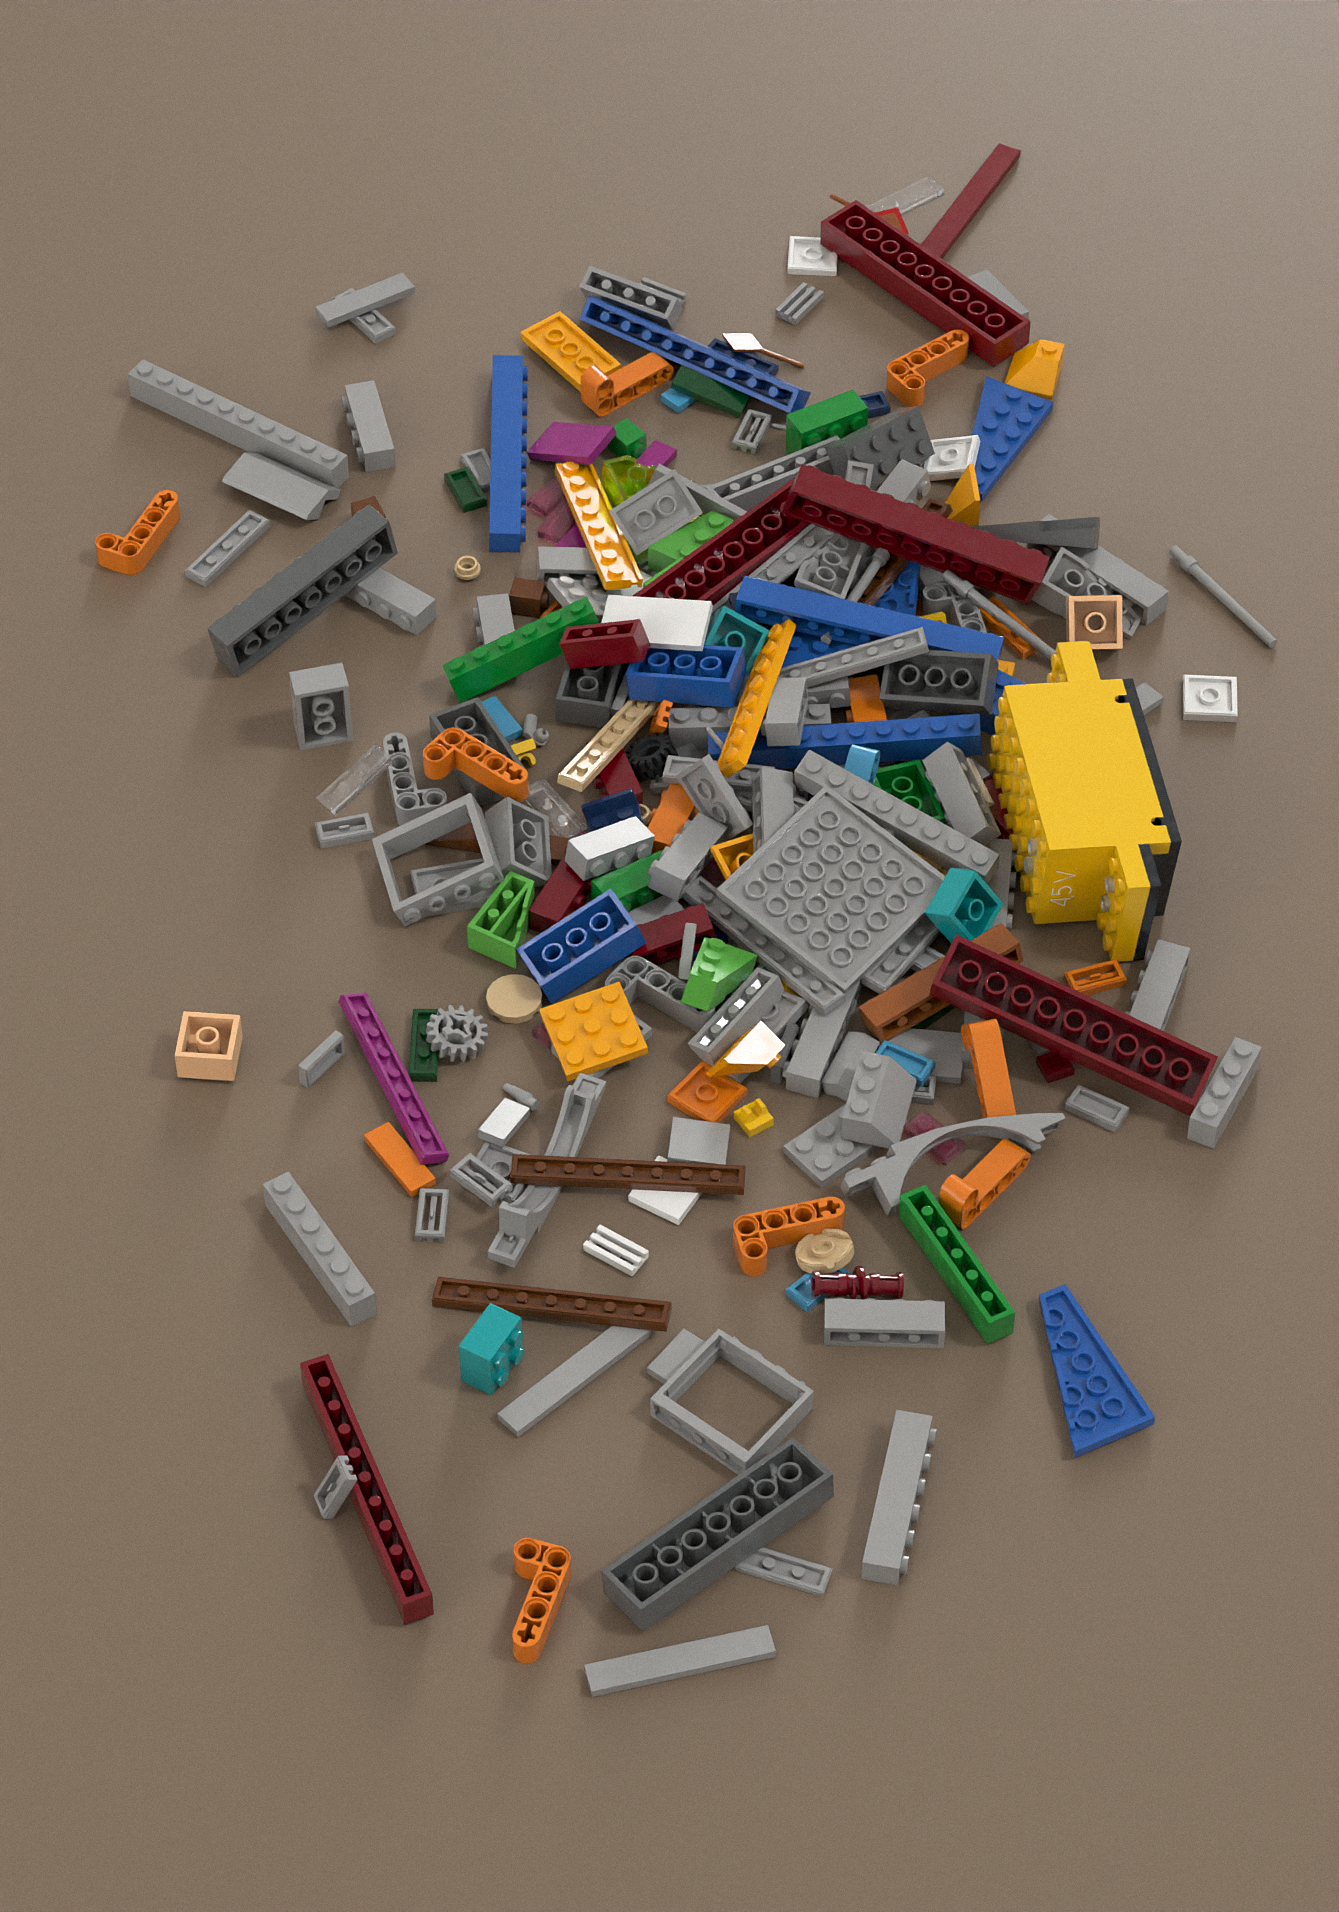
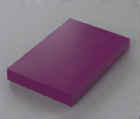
M552 422L528 450L527 454L530 460L564 463L571 461L577 464L591 465L617 433L614 426Z

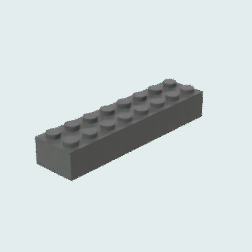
M368 504L362 510L357 511L344 524L336 527L323 540L317 542L309 551L296 558L292 564L277 573L261 588L256 589L248 598L235 605L222 618L216 620L207 629L218 661L238 678L398 554L389 520Z
M792 1437L603 1569L601 1572L604 1594L644 1632L834 1497L833 1474Z

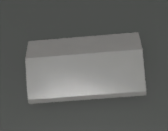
M257 452L243 453L222 480V482L306 520L319 519L325 500L338 499L341 491L336 487Z
M757 967L690 1040L688 1045L704 1062L713 1066L741 1035L760 1021L781 1039L788 1022L795 1024L809 1006L805 999L784 991L778 975ZM750 1072L727 1076L741 1084Z

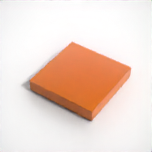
M702 1060L667 1095V1102L695 1120L719 1123L747 1095V1088L727 1075L709 1077L706 1072L712 1066Z

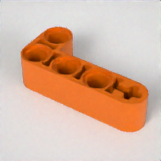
M952 330L891 361L887 366L886 386L888 391L907 407H920L923 405L925 382L967 360L969 335L967 332Z
M654 352L637 359L608 376L597 366H590L581 376V400L599 417L606 416L669 381L673 375L674 368L659 354Z
M163 490L157 493L125 537L112 533H103L97 536L95 546L99 565L126 575L140 573L180 518L178 495L172 490Z
M447 728L423 750L424 773L432 780L442 779L453 769L457 768L504 798L509 797L517 802H521L529 795L528 772L524 767L459 728Z
M991 1019L962 1025V1041L965 1050H970L982 1117L1016 1115L1001 1032L997 1020Z
M1005 1138L963 1179L955 1174L950 1175L940 1189L939 1204L952 1223L961 1229H966L1025 1170L1030 1161L1031 1154Z
M825 1197L737 1217L733 1223V1246L743 1273L752 1277L762 1275L767 1269V1249L799 1243L806 1235L810 1233L814 1236L821 1234L823 1229L843 1230L845 1204L837 1197Z
M523 1538L514 1545V1569L519 1576L533 1580L513 1629L512 1643L513 1654L517 1661L529 1664L538 1660L542 1653L572 1573L571 1556L566 1548L533 1538ZM549 1590L552 1592L544 1593L543 1591ZM534 1616H541V1618H538V1619H535V1618H532V1617H534Z

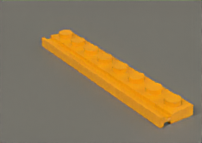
M571 461L555 464V474L604 589H626L636 584L638 588L642 587L643 577L625 536L609 513L612 507L593 464L581 465Z
M787 619L780 625L777 623L770 629L754 661L717 762L723 777L729 778L747 765L796 628V624L790 619Z

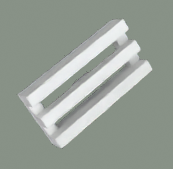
M599 1225L597 1232H593L590 1235V1240H586L583 1244L584 1251L632 1277L649 1257L648 1250L602 1225ZM596 1244H599V1245L603 1246L604 1248L610 1250L611 1253H609V1252H607L606 1250H604V1249H602V1248L596 1246ZM620 1257H623L634 1264L631 1265L630 1263L620 1259Z

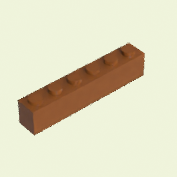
M1002 923L971 940V942L1018 964L1024 961L1020 942ZM945 956L859 1006L864 1026L880 1044L884 1040L889 1041L950 1005L929 994L932 982Z

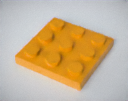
M620 982L539 1009L540 1016L567 1081L577 1079L579 1073L588 1075L649 1053Z

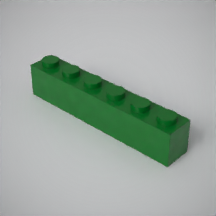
M585 597L555 612H551L532 623H528L507 635H503L484 646H480L463 656L454 658L442 666L461 703L562 655L563 651L560 647V641L566 627L598 624L600 622L588 597Z
M926 1184L900 1195L899 1218L985 1342L990 1344L1012 1334L1015 1321L1014 1309Z

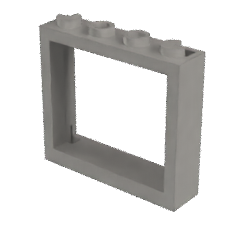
M471 793L372 839L393 911L404 927L504 881L482 809ZM472 822L484 863L402 901L390 860Z
M718 1329L650 1398V1416L739 1475L771 1453L813 1409L814 1391L805 1386V1382L798 1381L790 1376L781 1366L774 1365L764 1359L758 1351L751 1350L740 1343L735 1336L731 1337ZM720 1356L793 1404L749 1451L676 1403L686 1390Z

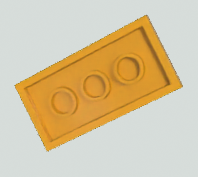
M561 311L520 332L521 340L580 392L581 376L588 367L597 366L607 376L621 369V364Z

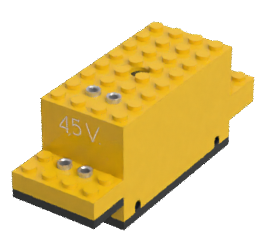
M1089 641L1057 643L1055 654L1051 655L1052 672L1047 675V683L1004 686L1003 696L998 699L999 716H995L994 720L996 732L995 735L991 736L992 753L987 756L988 769L993 770L995 787L1002 788L1003 794H999L998 798L1001 809L1007 808L1008 814H1004L1006 828L1013 829L1014 833L1010 834L1009 840L1011 841L1012 851H1017L1018 853L1015 855L1014 860L1015 869L1017 872L1020 871V888L1022 892L1026 893L1027 913H1031L1034 924L1097 920L1098 930L1103 932V949L1108 951L1110 960L1117 959L1118 962L1144 960L1154 916H1164L1182 840L1133 678L1101 680Z

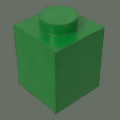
M627 418L614 425L617 434L609 442L607 448L628 464L639 458L646 451V433Z

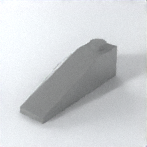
M837 533L828 541L825 547L818 549L812 558L805 560L801 564L794 581L795 587L845 599L866 544Z
M1061 547L1045 572L1041 585L1031 600L1053 613L1066 617V596L1113 594L1106 588L1107 583L1102 578L1098 580L1088 570L1090 566L1083 559ZM1122 599L1123 637L1131 639L1141 618Z

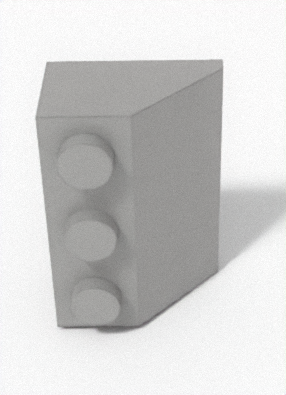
M506 797L485 812L486 824L503 877L505 878L512 871L533 880L534 887H544L552 875L548 816Z
M861 1051L842 1116L841 1139L884 1148H890V1145L901 1141L917 1080L890 1056Z

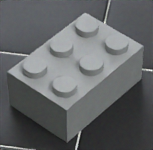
M343 663L289 672L294 728L300 750L353 741L349 685Z

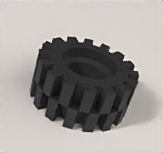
M658 732L653 733L652 736L649 734L644 735V739L638 738L636 740L637 744L632 743L630 745L631 749H627L626 757L637 779L642 778V780L647 781L648 777L650 780H654L656 775L662 777L668 755L678 756L670 737L662 732L660 735Z

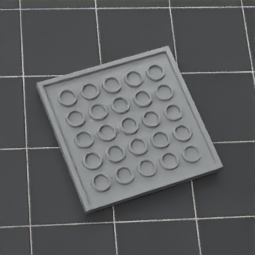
M825 785L717 888L716 895L813 972L824 977L846 994L926 916L924 912L945 876L837 792Z

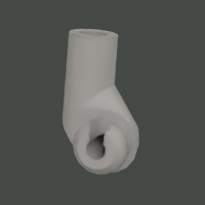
M525 715L523 737L527 740L533 738L536 746L545 745L549 738L548 731L545 730L543 733V728L536 729L538 720L536 715Z

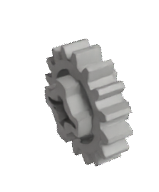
M449 1005L446 1012L439 1008L437 1015L432 1014L430 1022L427 1023L426 1042L432 1043V1051L440 1050L439 1057L441 1058L447 1054L450 1055V1061H454L455 1057H460L462 1062H464L466 1055L474 1059L476 1058L477 1051L483 1052L484 1044L487 1043L488 1033H486L488 1026L482 1023V1015L474 1017V1009L465 1012L463 1005H460L458 1010H454L453 1006Z

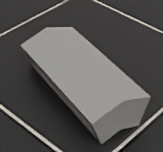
M849 1031L821 1082L825 1094L837 1096L847 1102L861 1051L874 1053L880 1042L865 1033Z

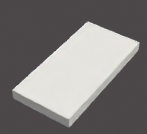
M608 595L601 623L640 619L650 642L649 648L703 651L713 605L711 601Z

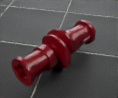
M858 1265L854 1268L852 1274H820L819 1271H813L811 1276L812 1297H819V1295H849L850 1299H856L857 1295H860L861 1299L864 1300L867 1299V1295L870 1297L885 1295L902 1299L904 1277L902 1272H896L895 1275H879L878 1273L865 1275L863 1267Z

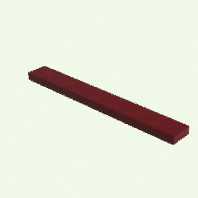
M999 143L921 245L943 259L1020 158L1021 150Z

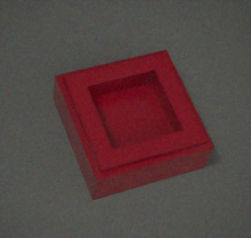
M1054 1052L1036 1057V1064L1047 1083L1074 1075V1067L1070 1060Z

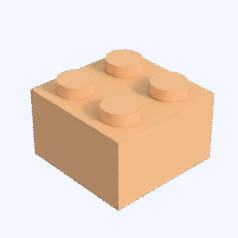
M1122 595L1066 596V642L1089 641L1091 649H1123Z
M184 1011L175 1051L177 1077L234 1081L243 1038L240 1015Z

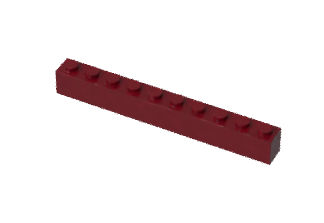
M329 1354L301 1362L302 1385L333 1458L336 1460L337 1456H348L349 1462L347 1465H352L353 1468L351 1475H356L358 1479L349 1495L404 1625L434 1615L432 1592Z

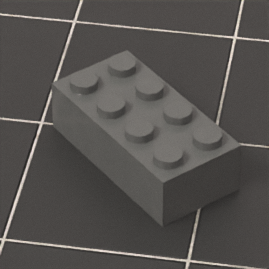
M919 406L898 408L825 447L834 474L844 479L848 460L874 464L870 488L885 481L901 459L915 465L935 454Z
M929 650L927 653L884 665L879 699L890 709L991 715L999 663L992 654Z
M566 663L556 696V721L603 728L611 719V706L625 675L628 663L570 669L568 663Z
M478 697L429 715L430 736L432 740L447 728H459L524 767ZM457 768L452 770L466 793H471L480 807L504 799L498 793Z

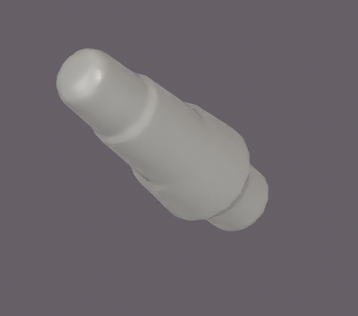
M508 1083L504 1084L503 1090L515 1098L518 1103L530 1107L532 1111L538 1108L539 1101L531 1093Z

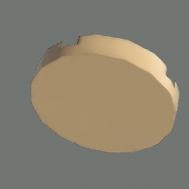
M510 974L502 976L492 982L487 989L486 1005L489 1013L493 1017L494 1015L499 1017V1020L504 1023L518 1024L529 1021L542 1007L543 998L540 986L532 978L524 975Z
M823 1229L821 1234L815 1236L810 1233L798 1243L795 1249L797 1264L803 1271L810 1274L813 1271H819L820 1274L835 1272L851 1261L854 1255L853 1242L847 1232L839 1229Z

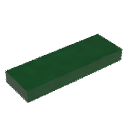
M683 365L671 384L672 389L737 418H740L750 399V395Z
M413 1009L408 1075L412 1082H437L439 1050L432 1051V1043L426 1042L427 1023L430 1022V1016L432 1014L437 1015L438 1009Z

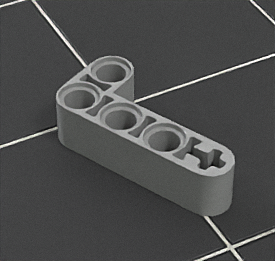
M948 582L935 583L924 588L922 599V612L924 616L943 612L946 617H951L952 623L955 626L987 633L978 605L968 597L965 599L956 592L957 589Z
M401 733L386 735L383 739L384 762L396 820L401 826L446 805L447 795L439 788L418 790L406 737Z
M631 956L625 959L605 980V986L620 982L629 1005L638 997L695 1032H699L715 1014V1007L705 1011L681 1003L687 983L640 956Z

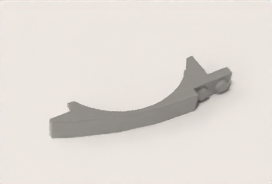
M579 1073L573 1086L568 1085L553 1136L544 1156L577 1157L606 1088L607 1081ZM529 1184L523 1194L514 1202L507 1203L502 1201L499 1207V1232L487 1251L488 1259L515 1268L533 1234L539 1233L562 1186Z
M1032 1113L987 1117L937 1128L890 1145L887 1155L874 1160L870 1167L863 1170L855 1168L847 1172L840 1188L846 1198L872 1187L888 1217L896 1212V1206L899 1205L902 1183L908 1171L916 1161L934 1147L957 1138L989 1136L1000 1139L1007 1138L1034 1153L1041 1150L1040 1143L1046 1140L1045 1135L1061 1128L1065 1116L1063 1113Z

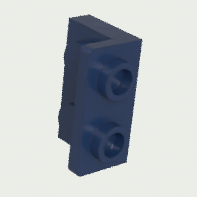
M627 789L581 805L582 812L587 821L588 833L635 816L644 824L641 807L633 789Z

